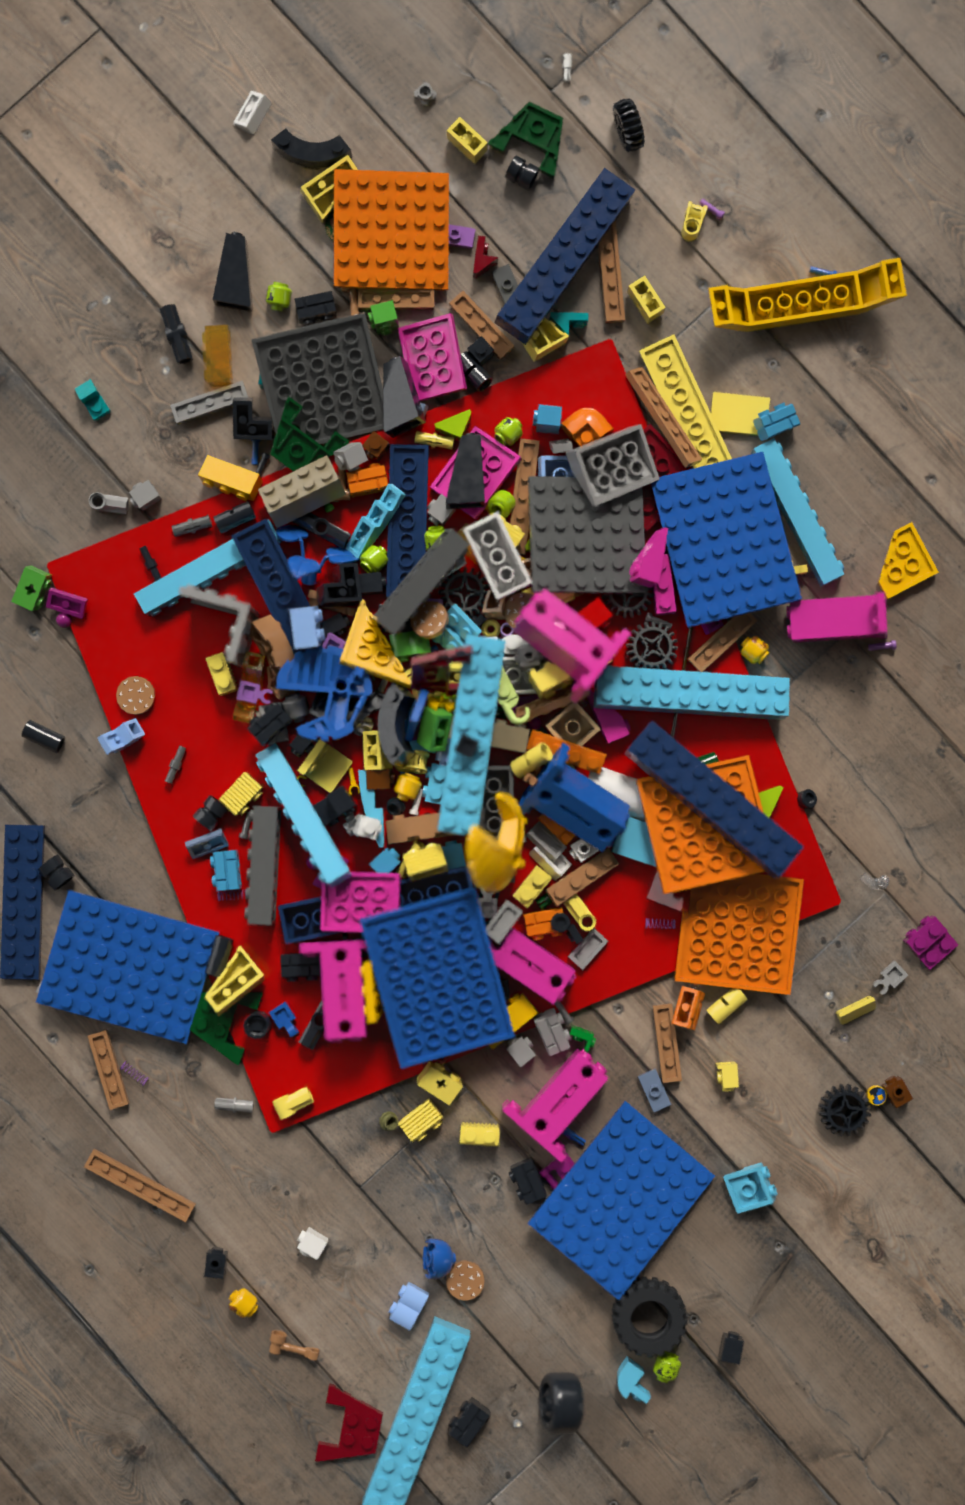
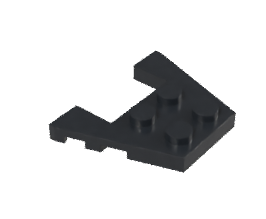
M377 689L372 693L359 712L353 727L380 710L385 696ZM316 693L309 711L311 716L316 719L325 716L329 693ZM355 698L349 700L346 719L348 723L358 703V700Z

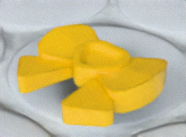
M440 695V699L431 696L427 699V706L436 711L438 707H445L448 712L455 709V702L452 699H444L443 695Z

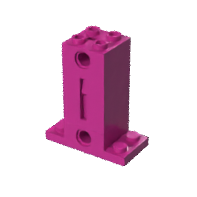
M546 589L541 594L537 592L530 600V603L523 608L514 622L516 627L513 630L523 640L577 681L576 685L572 688L574 694L570 698L575 703H577L631 634L624 629L621 634L616 632L610 640Z
M885 592L869 596L792 602L790 606H786L788 620L791 619V625H787L788 637L794 643L878 637L880 639H887Z
M514 927L510 928L503 938V943L499 946L492 943L493 939L488 936L495 965L552 1004L562 999L565 994L563 989L566 985L570 986L576 978L573 967ZM555 976L561 978L560 983L557 985L551 983V979Z
M365 939L299 943V951L304 953L305 956H317L316 952H319L324 1036L330 1042H341V1038L357 1041L361 1040V1037L366 1036L360 949L368 952ZM343 950L345 953L344 958L336 960V952ZM342 1022L349 1023V1027L346 1030L339 1029Z
M577 1048L523 1110L514 1100L510 1102L506 1099L502 1104V1111L561 1163L566 1158V1149L564 1148L565 1145L557 1137L609 1079L606 1074L608 1072L606 1068L598 1061L595 1064L592 1061V1056L585 1052L584 1049L580 1051ZM590 1067L591 1071L589 1073H582L583 1068ZM539 1120L545 1121L542 1126L536 1125V1122Z

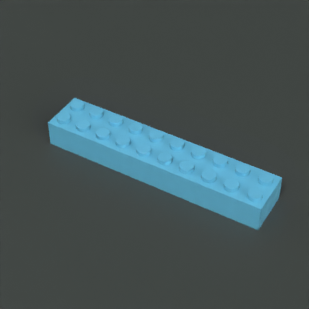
M466 635L465 646L472 645V662L462 663L438 831L469 835L472 825L479 826L506 640ZM462 733L480 741L472 759L454 751Z
M605 666L594 680V708L783 720L789 716L790 678Z
M434 1316L364 1494L362 1505L405 1504L469 1341L470 1330Z

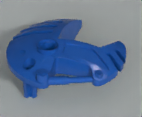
M319 645L317 649L312 650V647H308L306 652L302 654L301 651L297 652L290 663L289 658L277 675L276 689L329 693L325 716L297 727L298 734L306 739L317 741L315 736H318L322 741H329L328 736H331L333 740H337L352 733L353 724L359 712L362 710L367 698L372 694L371 680L369 675L365 673L364 668L360 669L359 666H356L353 669L339 664L343 653L341 648L328 645L327 649L323 648V645ZM343 683L346 685V689L340 691L336 688V685ZM351 698H360L348 723L346 719L349 700Z

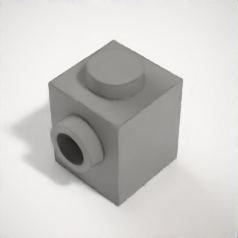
M361 442L349 443L333 452L335 462L340 470L354 471L359 468L361 463L368 460Z
M149 480L144 483H137L132 487L133 490L129 492L132 496L130 501L134 507H139L142 511L162 499Z
M442 494L437 500L433 499L427 507L429 509L427 513L430 516L428 519L436 526L438 524L444 526L456 511V509L446 510V497Z
M515 1035V1037L507 1041L506 1049L520 1067L536 1056L531 1048L534 1045L528 1037L523 1038L522 1035L519 1037Z

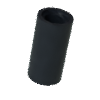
M468 351L463 352L461 360L464 376L478 392L484 391L490 386L493 378Z
M249 501L233 507L231 510L213 516L220 533L223 534L256 519V515Z
M32 720L26 723L21 737L54 753L60 751L65 741V736Z
M215 935L205 973L220 977L228 963L234 939Z

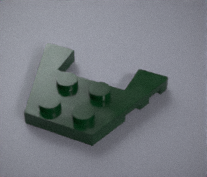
M529 101L488 142V146L504 153L513 136L546 153L539 167V172L554 178L563 117Z
M288 396L270 455L294 472L322 457L328 456L329 458L334 454V451L346 446L350 442L335 431L323 447L302 432L292 422L303 406Z
M202 992L190 1031L230 1061L240 1065L245 1048L226 1042L238 1004L258 1010L263 992H249L220 1016L207 1002L205 996L208 992Z

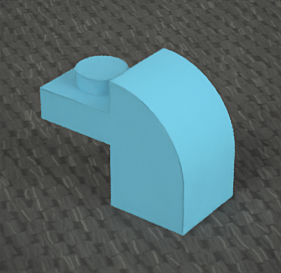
M626 1356L617 1371L619 1390L625 1398L631 1392V1396L639 1402L642 1400L647 1404L651 1398L650 1392L637 1383L644 1374L643 1367Z

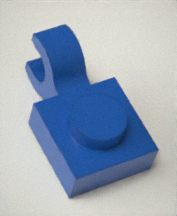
M287 1002L269 1012L278 1028L280 1029L284 1026L290 1037L299 1033L292 1022L296 1016Z

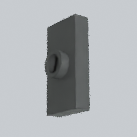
M509 264L491 271L504 304L518 287Z

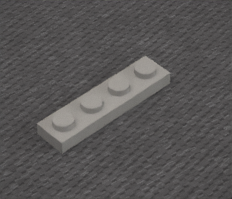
M243 381L170 406L178 425L233 406L234 397H249Z

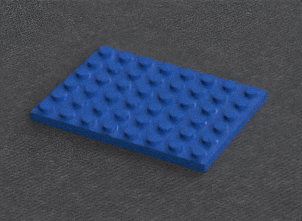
M763 451L661 476L659 480L651 483L662 528H668L666 546L687 628L802 600Z
M475 887L360 919L401 1068L515 1037Z
M68 890L36 1003L187 1044L190 1027L207 976L205 969L209 955H211L215 935H219V932Z
M624 1101L532 1216L528 1224L619 1300L715 1175L629 1103Z

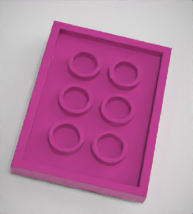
M445 314L398 328L403 357L408 362L420 402L467 389L453 314Z
M475 426L470 433L481 435L485 507L461 510L477 520L486 508L489 499L500 489L520 462L521 456ZM457 451L430 486L439 495L442 494L447 497Z
M351 872V877L333 888L328 883L324 884L322 882L321 931L363 932L360 923L361 918L400 908L401 874Z

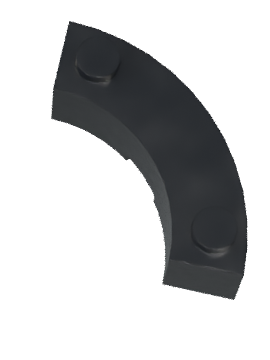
M285 128L271 139L273 148L278 154L291 163L303 166V168L331 167L347 155L353 158L351 149L340 135L324 142H307L295 137Z
M396 683L391 684L382 700L378 716V734L384 754L391 764L405 767L416 754L410 742L404 740L406 736L405 720H407L409 710L416 698L406 687Z

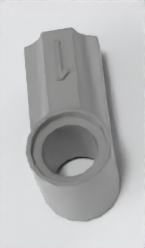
M95 492L88 499L89 505L97 512L104 511L127 515L129 498ZM97 498H102L103 504L96 507L94 501Z

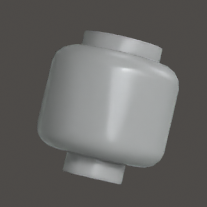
M293 693L285 697L282 703L284 711L295 723L304 721L305 716L309 714L310 709L307 699L304 695H300V693Z

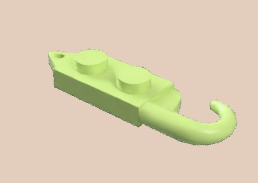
M502 666L497 699L510 722L520 725L529 719L530 710L528 707H525L526 713L524 717L517 718L512 708L517 705L519 696Z

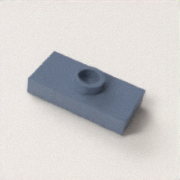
M222 829L185 842L192 859L229 846Z
M656 1069L638 1076L653 1112L671 1105Z

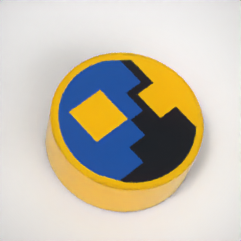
M873 1085L868 1088L866 1097L871 1104L878 1106L886 1101L887 1094L881 1086Z

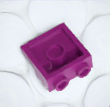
M928 915L920 921L921 925L918 928H912L905 934L906 938L903 941L926 968L931 970L959 944L947 932L948 930L936 916L931 915L929 917Z

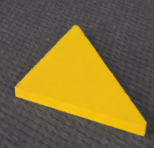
M362 599L339 664L353 669L359 666L360 669L364 668L367 674L410 688V680L406 676L403 666L398 658L395 657L385 635L381 633L378 623L372 619L373 615L369 612L365 601Z

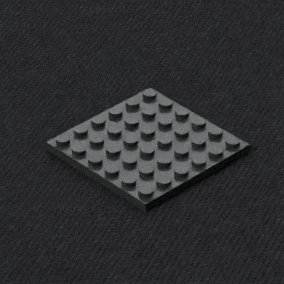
M365 312L251 339L275 433L277 432L288 396L303 406L292 424L319 444L326 443L335 431L344 438L384 429L383 387Z
M528 477L532 593H541L544 589L550 593H647L646 586L630 582V567L645 546L642 487L593 506L576 477Z

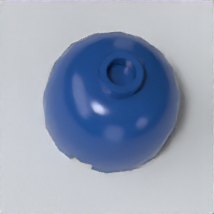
M427 1239L428 1247L423 1249V1269L428 1271V1274H425L427 1279L442 1278L448 1275L452 1265H455L456 1255L452 1253V1249L447 1242L440 1239Z

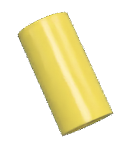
M540 743L511 762L512 771L517 777L523 778L528 773L552 760V751L545 743Z
M731 988L706 1011L719 1025L748 999L740 989Z

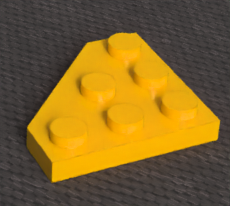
M912 522L893 532L878 580L879 587L882 592H885L886 600L939 573Z
M366 960L363 966H361V977L365 979L362 993L363 997H366L367 1004L364 1005V1015L368 1017V1023L377 1022L385 1012L371 960Z

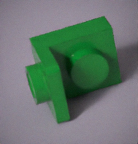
M571 1025L569 1034L572 1035V1039L583 1042V1039L586 1040L583 1049L588 1053L589 1048L593 1049L596 1038L593 1037L594 1033Z

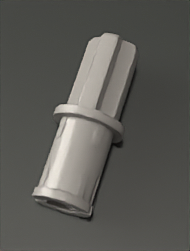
M234 1097V1099L216 1098L214 1107L218 1110H229L233 1113L235 1111L252 1113L254 1100H238L237 1097Z

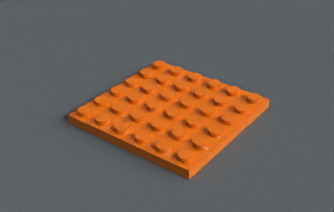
M334 169V288L434 289L448 291L449 173Z
M749 755L706 764L707 767L763 812ZM647 777L636 780L663 895L765 872L655 779Z
M752 874L691 888L688 913L682 912L674 981L791 995L804 879L788 877L773 879L770 875Z

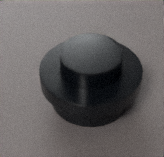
M397 797L389 799L387 802L389 814L396 816L404 813L406 807L401 799Z

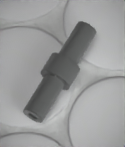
M179 745L174 760L172 759L169 764L170 769L165 779L166 782L173 783L177 770H180L182 766L181 761L187 748Z

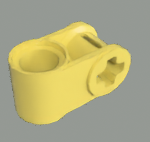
M689 201L681 231L684 240L694 241L697 238L708 206L702 207ZM692 227L695 229V232H689L687 228Z
M414 750L416 754L405 767L394 766L400 772L426 774V763L430 753L423 750Z

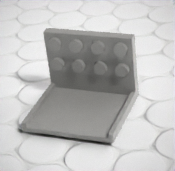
M188 584L186 587L180 586L179 594L190 597L191 603L238 615L236 626H232L230 632L232 641L231 645L226 647L225 656L227 657L226 660L233 665L245 668L252 643L250 638L251 623L258 620L259 612L250 604L238 602L236 597L225 595L223 598L217 596L215 591L206 589V592H202L198 587Z

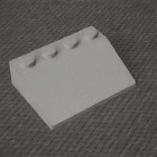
M641 424L625 428L565 452L573 474L593 506L660 479Z

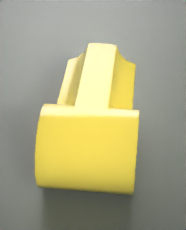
M577 893L563 903L583 930L589 931L595 927V917ZM585 916H589L593 920L590 927L582 925V919Z
M305 1087L290 1095H284L272 1103L280 1120L296 1113L297 1110L313 1103L314 1099L308 1087Z

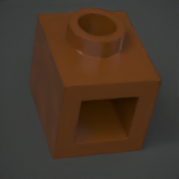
M375 431L372 432L362 445L366 456L370 460L375 459L377 462L380 461L390 448L389 442Z
M392 769L366 770L367 789H391L392 784H395V773H392Z
M893 1075L885 1079L886 1083L882 1084V1087L886 1091L892 1106L898 1108L913 1100L901 1077Z

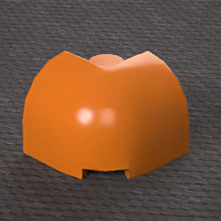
M581 408L560 424V428L571 441L574 440L579 447L608 436L614 431L602 414L592 408Z

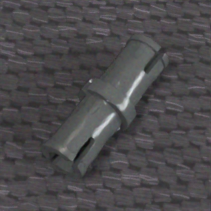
M209 515L193 520L190 518L187 522L172 525V530L175 537L190 532L194 534L197 530L212 527V522Z

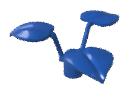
M284 525L276 528V535L281 540L287 542L299 541L301 556L290 557L288 559V567L296 580L301 578L303 584H316L317 573H321V569L327 560L334 564L360 561L346 548L342 549L340 547L327 549V555L324 556L320 564L315 560L305 559L303 539L308 538V532L296 525Z

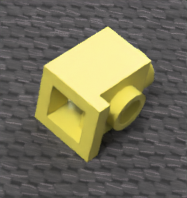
M735 1061L715 1063L717 1069H720V1072H717V1082L721 1083L722 1091H734V1088L739 1087L737 1063Z

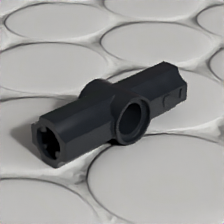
M165 305L160 308V313L166 327L165 333L168 342L172 346L177 363H188L193 360V355L187 341L186 329L184 324L181 323L176 305Z
M310 512L292 521L316 534L319 538H323L342 549L346 547L351 537L350 533ZM319 525H327L324 532L320 533L317 531Z
M322 1000L299 1040V1043L314 1050L324 1032V1025H318L315 1022L317 1015H323Z

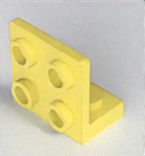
M320 739L298 771L331 793L353 762Z

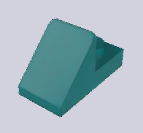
M550 312V321L555 323V326L563 333L569 335V325H573L574 328H583L588 325L589 313Z
M91 379L75 388L79 399L85 405L94 421L111 412Z

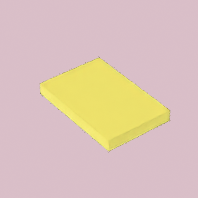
M713 392L711 415L719 432L758 436L753 420L759 418L758 413L769 410L770 398Z

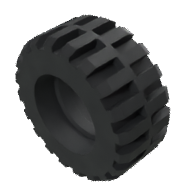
M641 1277V1281L636 1282L634 1280L619 1300L615 1297L616 1302L612 1306V1321L621 1344H625L627 1350L630 1352L632 1350L635 1351V1355L640 1357L642 1354H646L647 1358H653V1354H658V1357L664 1356V1351L668 1350L670 1353L674 1350L673 1346L675 1344L679 1345L681 1343V1336H685V1326L688 1325L687 1311L681 1296L667 1281L662 1280L661 1282L657 1277H652L651 1280L647 1279V1277ZM646 1301H656L663 1304L668 1314L665 1325L652 1333H644L637 1330L631 1321L633 1310L639 1304Z

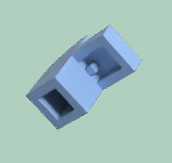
M135 718L122 723L115 730L100 735L97 739L108 755L125 749L146 734Z

